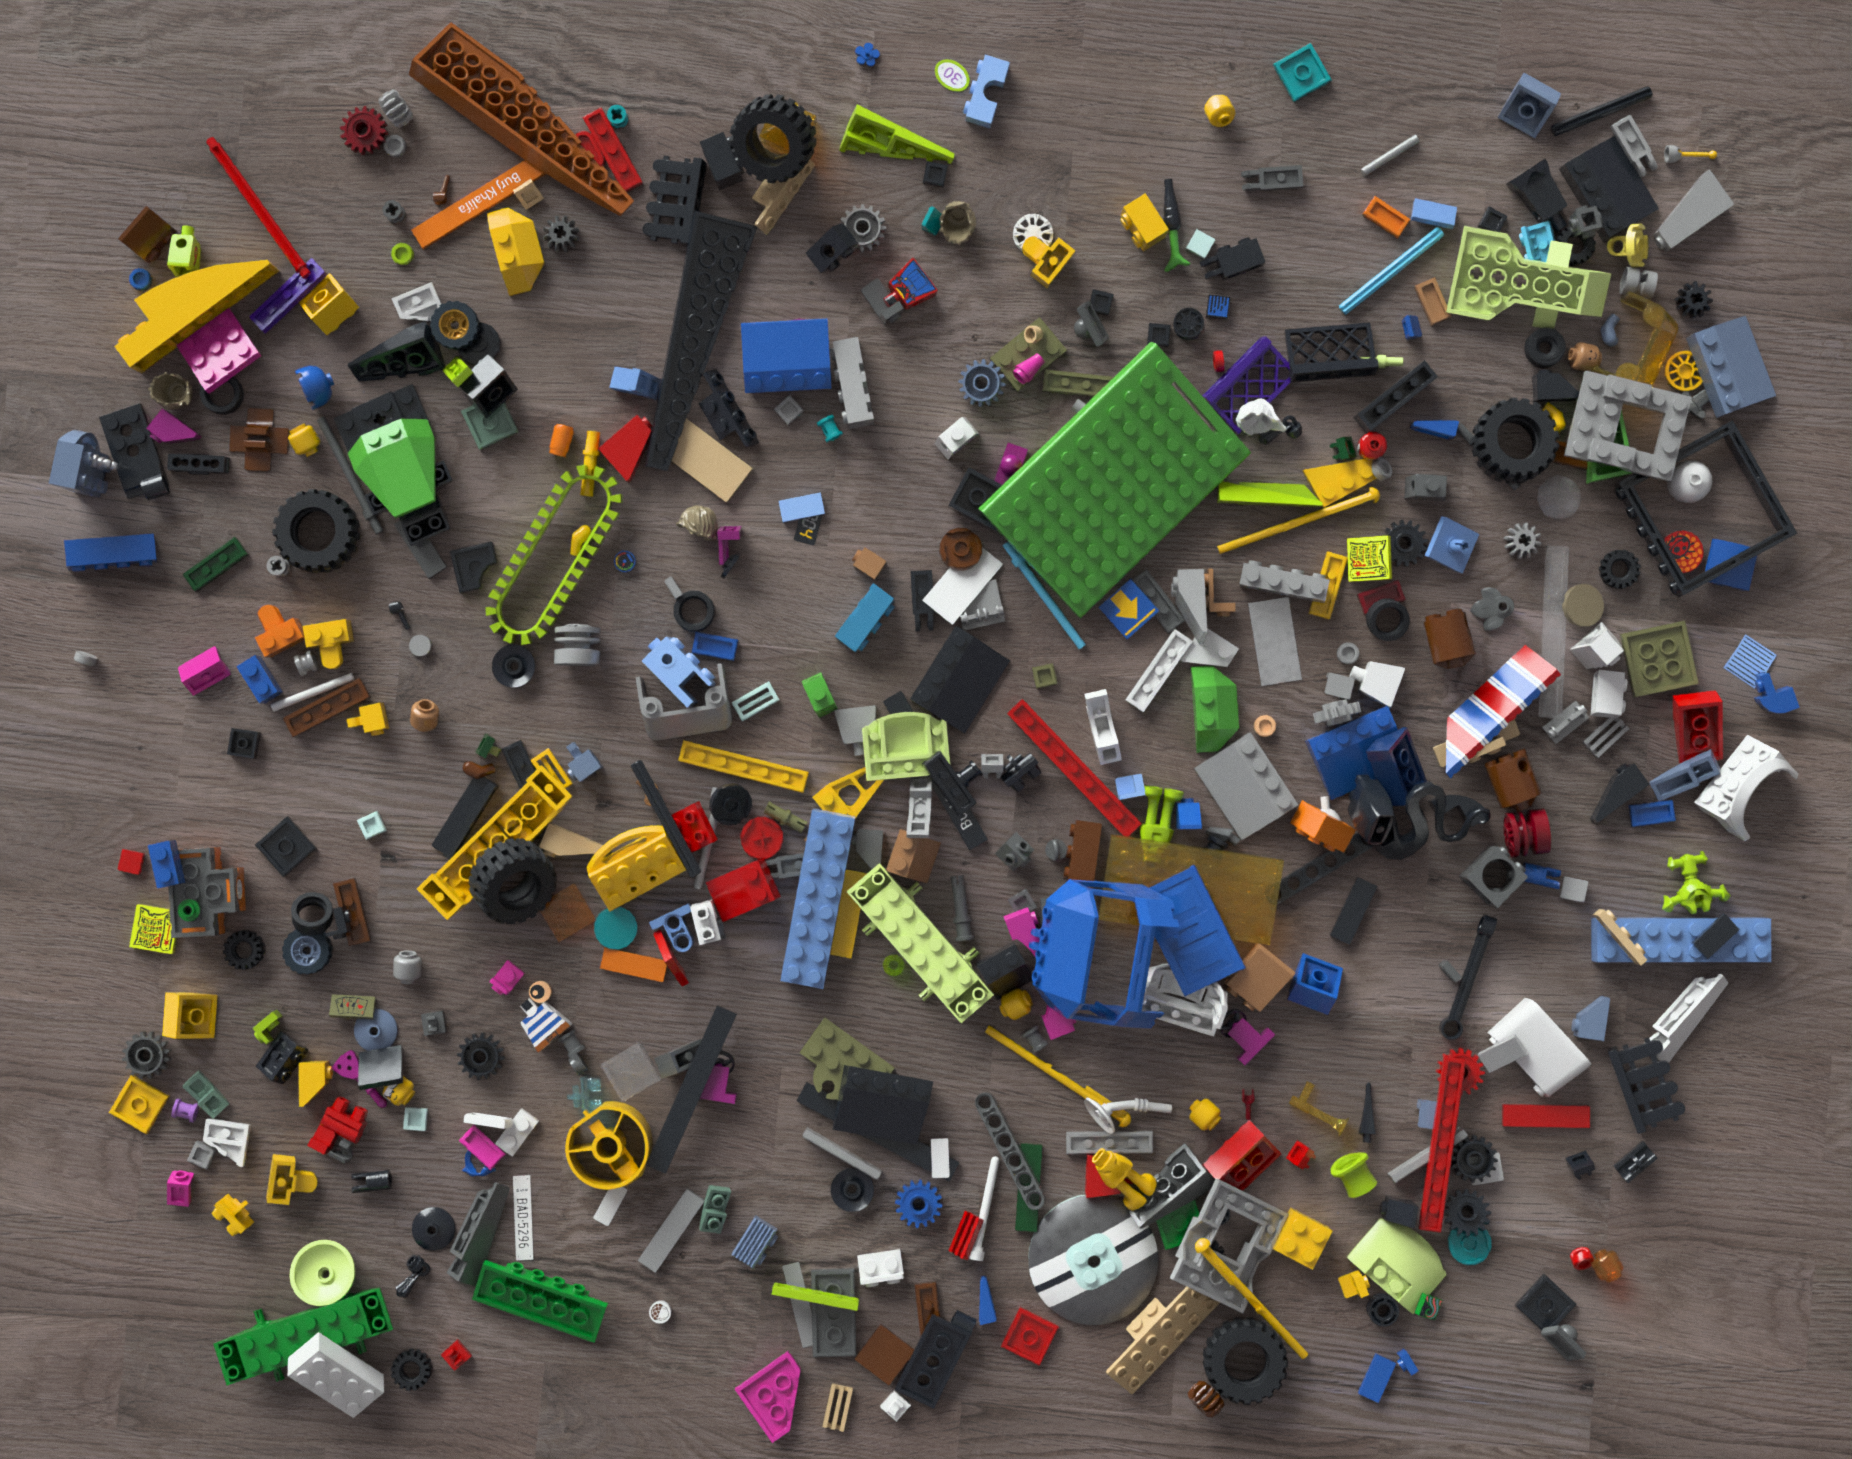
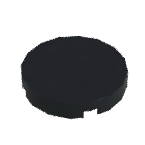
M480 322V332H478L477 339L473 341L474 343L465 349L458 350L459 354L473 365H476L478 361L487 355L495 359L500 351L501 341L499 335L489 324Z
M736 783L724 784L717 788L709 802V810L713 818L726 826L741 823L740 821L747 818L752 808L750 794L742 785Z

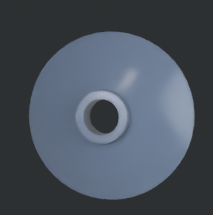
M375 1009L374 1020L357 1019L354 1026V1035L358 1044L368 1051L390 1047L394 1043L398 1032L394 1017L382 1009ZM372 1027H376L378 1029V1033L376 1035H373L371 1033Z

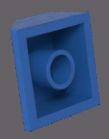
M1302 953L1290 985L1287 1000L1328 1015L1337 1000L1343 968Z

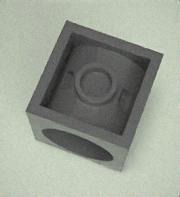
M1487 846L1459 875L1489 907L1499 908L1528 878L1524 873L1526 869L1517 861H1511L1508 858L1510 856L1509 852L1502 846L1500 848L1498 846ZM1500 861L1506 868V881L1500 888L1488 889L1483 882V869L1489 862Z

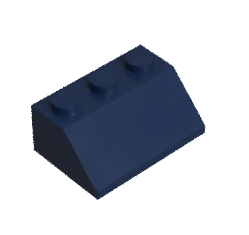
M1407 727L1376 739L1366 751L1367 758L1374 771V776L1387 792L1392 806H1405L1406 796L1416 784L1427 782Z

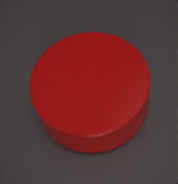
M1222 350L1213 352V366L1216 373L1224 372Z

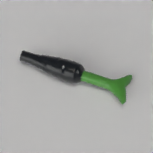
M1165 179L1163 219L1169 229L1171 257L1164 271L1169 272L1179 264L1188 266L1191 263L1184 259L1179 252L1177 231L1181 227V217L1173 188V180Z

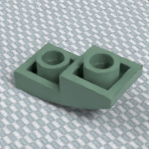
M709 1185L701 1214L700 1231L721 1234L727 1217L725 1209L731 1194L730 1188Z

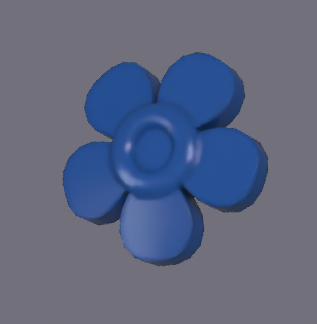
M865 43L864 48L858 46L855 49V54L858 56L856 61L859 65H864L866 61L867 66L872 67L875 65V59H878L880 56L877 49L873 50L871 43Z

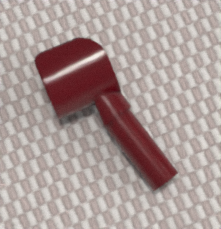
M1243 1089L1242 1101L1246 1107V1120H1251V1104L1255 1101V1092L1252 1089V1094L1247 1096L1244 1094Z

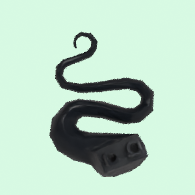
M1368 774L1356 776L1355 782L1357 786L1349 794L1350 804L1347 809L1352 823L1360 836L1368 844L1374 845L1376 851L1385 858L1402 860L1413 855L1427 842L1429 836L1428 824L1419 806V801L1424 796L1433 795L1436 798L1435 831L1442 841L1454 842L1463 839L1467 835L1473 819L1479 814L1485 813L1487 817L1483 821L1476 822V824H1484L1491 818L1489 809L1483 807L1475 809L1468 815L1458 833L1453 835L1445 834L1443 826L1446 794L1441 786L1428 781L1416 784L1406 796L1405 811L1412 823V830L1405 835L1399 834L1398 823L1387 792L1379 780L1370 779Z

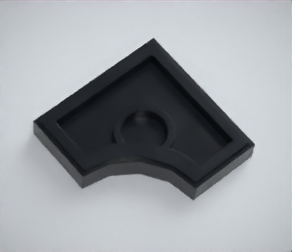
M493 542L450 551L459 593L482 589L481 580L484 572L490 566L498 563Z

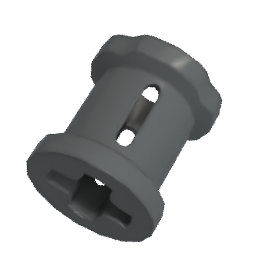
M395 200L387 201L382 208L384 216L392 223H400L405 218L404 208ZM393 208H396V215L393 216L391 213L393 212Z
M1037 1025L1021 1035L1022 1038H1026L1032 1047V1053L1041 1050L1049 1044L1047 1040L1043 1039Z

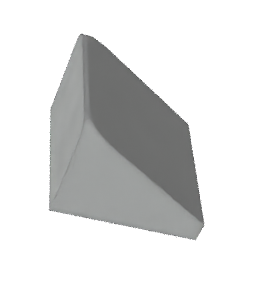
M1564 876L1560 898L1585 902L1588 881Z

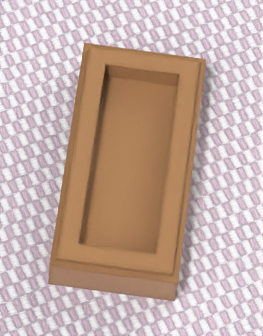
M1435 277L1414 286L1431 326L1452 317L1451 313L1446 312L1447 304Z

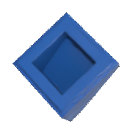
M1413 315L1405 316L1402 319V325L1406 339L1410 340L1421 337L1422 333L1418 317Z

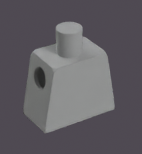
M876 706L834 710L844 744L853 743L854 756L864 755L862 728L876 720Z

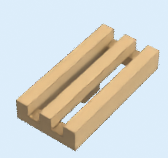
M832 1383L823 1422L824 1428L828 1427L844 1432L853 1391L852 1387ZM835 1389H838L839 1394L832 1423H830L828 1420ZM847 1391L841 1425L837 1424L842 1396L843 1392Z

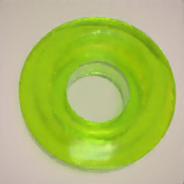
M891 954L884 959L883 969L888 975L897 976L904 970V960L899 955ZM896 961L898 967L896 969L890 968V962Z

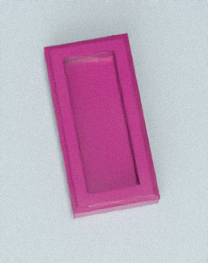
M475 1125L459 1140L490 1171L506 1155Z

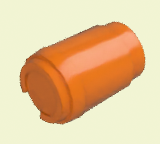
M562 424L554 426L549 446L550 454L566 458L574 435V428Z

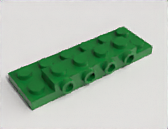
M487 1260L482 1265L472 1297L474 1301L595 1343L608 1305L606 1302L589 1297L590 1291L585 1290V1287L581 1284L570 1285L565 1283V1280L561 1277L550 1278L544 1276V1272L541 1270H527L519 1262L507 1263L506 1267Z

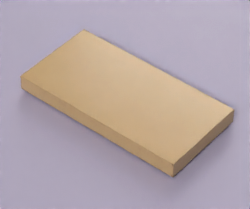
M686 418L671 461L727 503L753 468Z

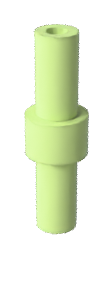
M1377 355L1376 357L1378 359V368L1403 366V358L1386 357V355Z

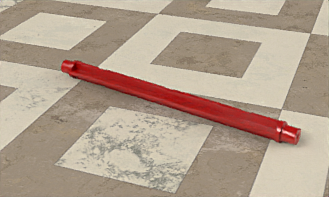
M214 137L207 139L206 143L210 148V152L213 153L225 169L228 176L293 265L295 271L303 279L310 276L311 272L308 270L307 264L304 263L293 248L292 244L224 151L222 145Z

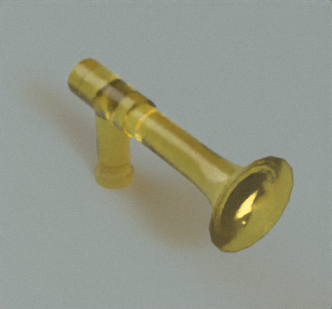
M1306 1081L1300 1097L1297 1098L1292 1095L1288 1104L1330 1124L1337 1130L1338 1137H1340L1349 1117L1347 1119H1337L1307 1103L1306 1101L1315 1085Z

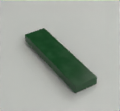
M1020 1143V1147L1040 1184L1042 1144ZM1022 1174L1020 1176V1183L1024 1186L1030 1185L1031 1177L1028 1174ZM1017 1190L1015 1231L1037 1232L1038 1209H1030L1019 1190ZM1031 1194L1030 1202L1033 1205H1039V1194Z

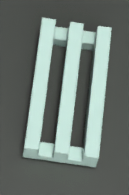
M768 681L733 701L732 705L743 722L780 699ZM766 688L769 689V692L739 708V703ZM771 695L773 696L772 700L743 715L742 712Z

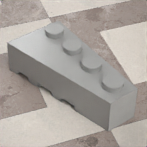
M855 337L833 341L834 348H830L832 361L836 360L838 368L833 370L835 380L840 382L842 389L838 390L840 403H844L846 410L842 411L843 422L848 424L849 429L874 425L859 339Z

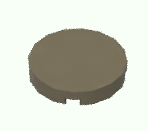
M1578 584L1571 587L1565 593L1562 609L1565 617L1571 624L1588 627L1600 620L1604 611V601L1597 588L1589 584Z

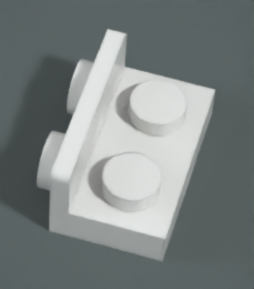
M900 1249L857 1256L861 1285L866 1284V1287H874L879 1285L878 1282L887 1281V1284H895L904 1278Z

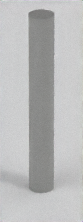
M1416 135L1410 137L1361 169L1362 174L1367 176L1419 143L1418 137Z

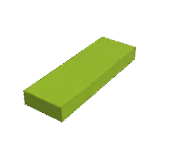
M458 356L443 369V372L457 387L473 373Z

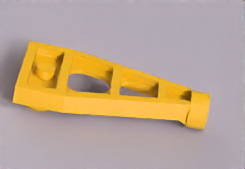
M864 767L829 783L812 798L822 810L857 817L884 780H876L869 789L865 790L858 782L859 777L866 774V768ZM848 785H855L860 791L859 798L852 806L846 805L839 796V790Z

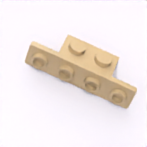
M809 160L797 176L792 179L789 178L786 182L780 183L777 180L776 183H768L767 179H764L753 195L752 199L765 207L755 222V225L764 234H769L794 195L799 191L807 176L811 173L815 166L811 160Z
M1515 719L1509 722L1504 729H1501L1500 733L1494 736L1488 744H1485L1484 748L1478 751L1468 762H1476L1481 759V755L1486 753L1492 755L1501 751V747L1506 745L1505 741L1519 736L1520 732ZM1445 742L1433 747L1441 767L1446 766Z

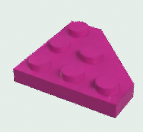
M789 1350L735 1388L739 1397L772 1443L789 1432L791 1428L801 1368Z

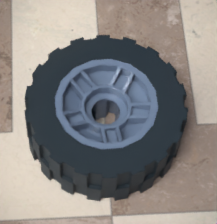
M295 929L288 934V937L283 942L284 946H282V957L285 959V964L298 974L308 975L321 971L329 964V960L333 955L331 939L326 937L325 932L318 935H306ZM307 946L311 949V953L308 955L303 951V948Z

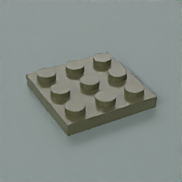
M1685 621L1620 634L1633 697L1699 684Z

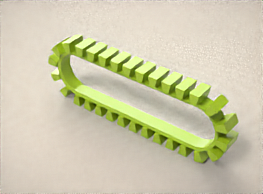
M587 465L576 466L579 477L573 479L569 471H566L560 477L569 484L565 490L559 484H555L551 492L557 493L561 497L557 501L552 496H548L545 504L554 507L552 512L550 513L545 507L540 509L537 515L547 518L546 522L543 524L538 519H534L530 527L538 529L540 532L536 536L532 531H527L524 539L533 542L531 547L529 548L524 542H521L516 550L526 553L525 557L522 559L517 554H513L509 561L519 565V567L515 571L511 566H506L503 574L512 577L510 582L500 577L495 584L504 588V592L501 594L497 589H492L488 597L498 600L496 608L486 607V616L497 614L499 622L489 627L494 634L504 627L508 633L503 641L512 644L514 643L515 635L521 634V645L533 643L530 636L531 632L535 631L539 639L549 633L541 627V624L545 621L550 626H553L557 618L548 615L551 609L556 614L562 612L565 606L557 604L555 601L557 598H560L564 603L568 602L571 594L562 591L564 586L571 591L575 590L578 583L569 580L570 576L573 574L577 579L583 577L585 571L577 569L576 566L580 562L585 568H588L592 560L583 557L585 551L595 556L599 548L590 545L591 541L594 539L598 544H602L606 536L598 534L597 531L601 527L606 533H609L613 527L612 524L604 522L606 516H609L613 521H616L620 513L610 509L612 502L623 503V494L612 496L610 488L619 485V483L613 476L606 483L601 480L606 471L605 469L595 466L594 475L590 476L587 475ZM584 479L598 481L607 493L608 502L606 509L536 625L526 631L511 628L502 616V604L571 488L577 482Z

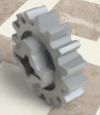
M1345 699L1322 705L1323 711L1313 713L1315 724L1326 722L1327 726L1351 721V715L1360 713L1361 708L1359 702L1348 704V700Z

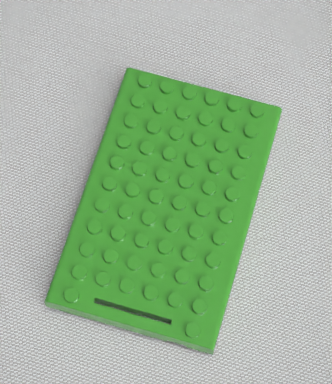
M1150 342L978 509L1071 611L1081 619L1240 465L1251 452L1156 343ZM1172 383L1175 384V386L1182 392V394L1189 400V402L1196 408V410H1197V411L1203 416V418L1210 424V426L1214 429V431H1212V430L1208 427V425L1201 419V417L1194 411V409L1187 403V401H1186V400L1180 395V393L1173 387Z

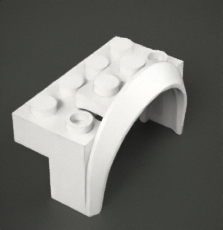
M1747 735L1722 766L1720 774L1714 776L1694 803L1701 811L1717 819L1729 833L1746 841L1750 838V835L1744 826V812L1751 795L1758 785L1776 771L1779 773L1781 770H1784L1794 779L1798 778V773L1779 751Z
M1161 964L1149 967L1142 1011L1163 1012L1165 1014L1161 1018L1156 1019L1214 1037L1216 1029L1221 1028L1228 1009V992L1223 991L1221 986L1214 982L1192 994L1184 996L1169 964ZM1207 988V993L1204 998V1001L1201 1002L1205 989ZM1164 993L1179 995L1189 1000H1192L1196 1003L1188 1002L1176 997L1166 995Z

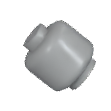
M410 950L401 951L399 955L394 957L393 975L396 979L401 980V983L412 984L414 980L421 977L422 959L416 955V952Z

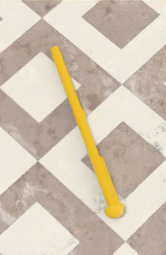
M1371 487L1366 494L1217 546L1219 554L1291 530L1303 524L1363 504L1369 500H1372L1375 504L1380 499V493L1376 488Z
M990 1025L985 1030L986 1034L1084 1099L1090 1098L1100 1105L1111 1102L1086 1085V1088H1083L1067 1076L1051 1068L1053 1065L1045 1063ZM1125 1110L1112 1111L1110 1116L1120 1122L1119 1127H1127L1131 1123V1115Z
M1205 1238L1199 1239L1195 1243L1196 1252L1201 1253L1231 1286L1233 1285L1256 1309L1255 1311L1272 1326L1301 1359H1305L1308 1356V1352L1209 1247L1210 1241Z

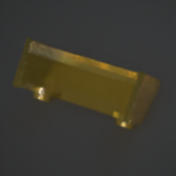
M1629 291L1621 297L1620 301L1642 311L1644 321L1648 325L1655 327L1637 366L1632 363H1624L1617 368L1615 374L1597 366H1594L1590 372L1606 376L1613 375L1649 384L1653 387L1679 327L1676 320L1661 305Z

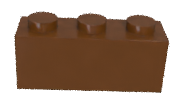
M1075 820V824L1070 825L1069 836L1073 837L1072 845L1067 846L1066 858H1070L1069 867L1065 866L1063 879L1067 881L1069 879L1094 881L1102 828L1101 823Z

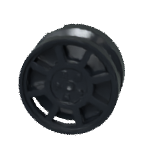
M1194 308L1181 309L1174 318V332L1183 340H1194L1200 336L1203 330L1204 319L1202 314Z

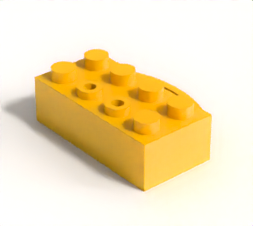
M644 826L617 835L594 854L586 867L589 879L609 911L686 871L663 826ZM635 838H639L638 840L606 856L611 850H613L620 844Z

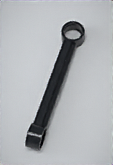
M1483 914L1479 921L1477 936L1449 1016L1444 1018L1439 1025L1440 1033L1449 1040L1458 1039L1463 1033V1026L1460 1021L1488 941L1496 928L1497 918ZM1449 1021H1455L1458 1024V1032L1453 1036H1448L1444 1033V1026Z

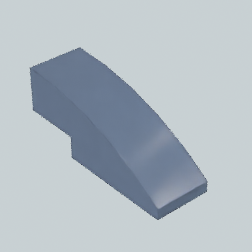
M1710 749L1669 769L1650 781V785L1658 801H1662L1699 786L1701 781L1719 775L1720 766Z

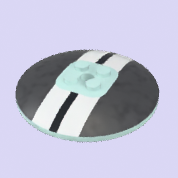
M1085 1195L1067 1199L1056 1205L1043 1217L1037 1226V1232L1033 1234L1028 1256L1032 1282L1044 1303L1055 1313L1067 1320L1086 1325H1102L1115 1322L1137 1309L1153 1287L1158 1270V1250L1155 1238L1148 1225L1142 1229L1138 1226L1123 1201L1110 1196L1086 1198ZM1093 1255L1100 1258V1263L1096 1267H1091L1088 1264L1089 1257Z

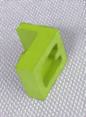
M278 1010L271 1012L253 1027L254 1035L259 1042H264L267 1045L274 1040L266 1029L271 1031L280 1024L278 1020L282 1015Z

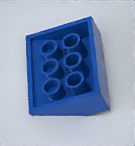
M828 318L741 323L745 393L832 388Z
M1388 706L1381 707L1305 741L1330 800L1354 790L1357 786L1355 779L1359 774H1368L1370 779H1376L1366 751L1376 739L1398 730Z

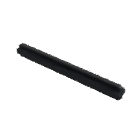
M642 760L632 763L631 768L687 873L691 878L701 873V869Z

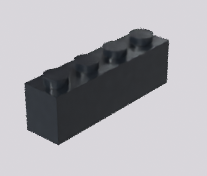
M1424 360L1353 418L1365 433H1369L1438 378V376Z

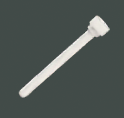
M996 1156L992 1157L979 1215L984 1222L969 1255V1259L983 1261L985 1252L983 1251L982 1243L1000 1162Z

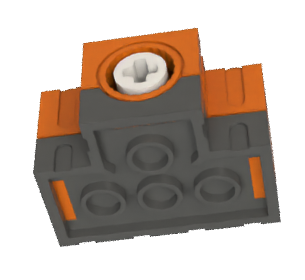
M221 847L178 849L185 883L168 887L170 924L172 926L171 938L224 934V912L230 913L246 910L244 867L222 868V861H220ZM192 899L199 904L200 915L197 919L185 921L180 918L178 906L184 900ZM189 906L185 908V912L187 914H191L192 909Z

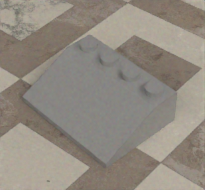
M1251 732L1245 734L1194 768L1241 840L1298 806V803Z

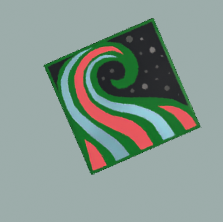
M1422 1293L1415 1314L1435 1321L1443 1300Z

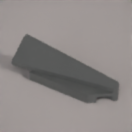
M495 1182L489 1190L482 1189L477 1192L450 1250L456 1258L448 1269L447 1274L458 1282L476 1286L510 1190L507 1185Z

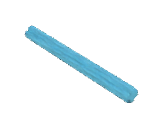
M1439 227L1432 230L1339 305L1340 310L1345 315L1352 311L1444 236L1443 231Z

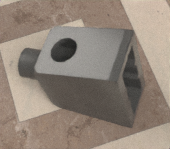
M1415 474L1405 477L1404 499L1445 501L1447 476Z

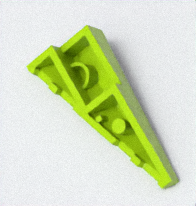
M858 104L848 122L839 149L841 152L851 150L859 151V154H865L866 152L878 153L880 156L913 160L915 157L924 158L930 162L942 160L947 161V164H951L954 159L953 152Z

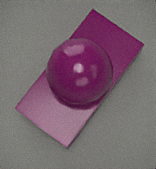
M1008 442L994 481L1003 485L1022 467L1028 449Z

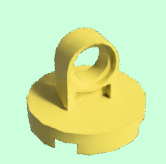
M1632 224L1628 228L1626 236L1611 238L1607 245L1608 252L1613 256L1627 257L1632 268L1643 267L1645 264L1642 260L1647 259L1649 248L1648 235H1643L1642 230L1646 229L1643 224ZM1620 240L1623 243V249L1616 253L1613 246L1615 242Z

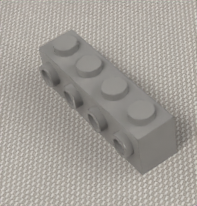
M1249 560L1248 564L1244 563L1239 587L1325 603L1330 581L1325 579L1326 575L1313 573V576L1304 575L1302 570L1292 569L1291 572L1283 571L1281 566L1270 565V568L1261 566V562Z

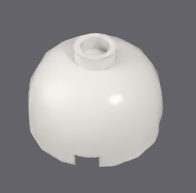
M1685 460L1675 465L1672 481L1667 482V488L1677 501L1695 503L1703 499L1710 492L1712 475L1709 468L1703 463L1696 460Z

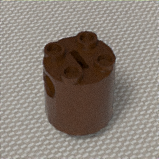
M1458 608L1446 611V616L1433 614L1425 617L1426 621L1423 623L1433 664L1446 669L1465 666L1476 654L1466 612Z
M1525 748L1513 752L1514 756L1508 753L1498 757V762L1494 759L1484 763L1500 808L1511 807L1518 812L1532 807L1536 797L1542 794Z

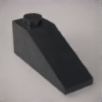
M1624 763L1615 769L1617 773L1611 777L1590 818L1593 823H1598L1650 785L1635 763L1628 765Z

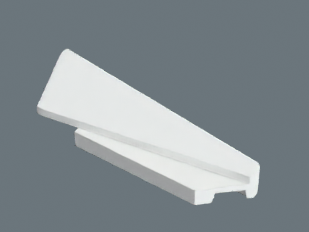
M1722 974L1709 979L1704 977L1695 978L1653 1025L1657 1032L1650 1037V1041L1659 1040L1663 1044V1050L1656 1054L1658 1061H1671L1728 985L1727 980Z

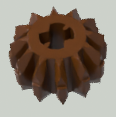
M1199 1380L1188 1392V1397L1192 1403L1207 1417L1213 1418L1215 1415H1218L1225 1406L1220 1395L1205 1381Z

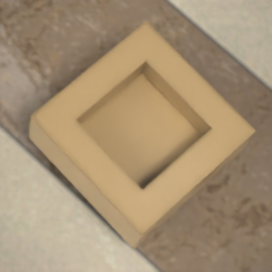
M529 179L513 190L526 210L544 199L532 179Z

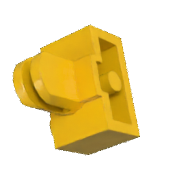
M1034 236L1028 237L1022 246L1023 254L1037 264L1030 276L1045 288L1050 286L1075 253V250L1059 237L1051 247Z
M342 619L303 626L306 647L311 649L319 647L321 662L324 667L328 669L339 668L343 664L341 644L354 642L351 620Z
M273 1154L266 1195L267 1203L289 1205L291 1192H313L317 1187L315 1173L312 1171L295 1170V1156Z

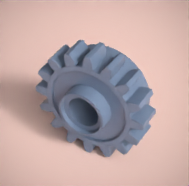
M982 359L981 364L974 360V366L966 365L967 372L961 371L964 378L958 381L963 384V387L959 390L960 392H966L963 397L965 400L971 398L970 404L974 405L978 401L979 407H983L984 402L991 406L992 399L998 402L997 395H1004V392L1000 389L1006 386L1005 383L1001 382L1005 375H999L1000 367L993 368L994 362L991 361L987 365L985 359ZM981 377H985L988 381L984 389H979L977 386V381Z

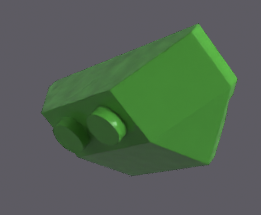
M1213 665L1191 667L1196 753L1216 752L1239 729L1236 684Z

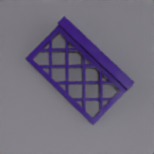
M1266 336L1260 337L1202 395L1236 434H1239L1242 430L1233 423V413H1239V410H1233V397H1244V405L1248 403V397L1267 398L1266 401L1270 403L1290 383L1289 377L1286 380H1278V367H1286L1290 371L1289 362L1277 351ZM1268 350L1275 355L1274 365L1263 364L1264 354ZM1251 367H1260L1259 380H1248V370ZM1263 367H1274V380H1263ZM1245 374L1244 380H1239ZM1236 382H1244V395H1233V385ZM1248 382H1259V395H1248ZM1263 382H1274V392L1271 395H1263ZM1221 397H1229V410H1221L1215 403Z

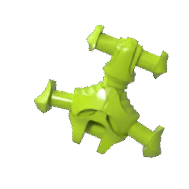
M1700 851V855L1696 856L1684 854L1679 859L1673 860L1672 857L1668 858L1667 867L1671 871L1674 868L1681 867V875L1684 876L1685 882L1682 888L1676 892V896L1669 898L1663 895L1664 904L1662 909L1664 911L1671 912L1675 905L1680 904L1691 914L1697 913L1696 908H1701L1703 912H1708L1712 897H1719L1722 902L1729 900L1731 895L1727 892L1724 884L1719 889H1711V886L1697 879L1698 869L1696 864L1702 863L1706 865L1708 860L1704 851Z

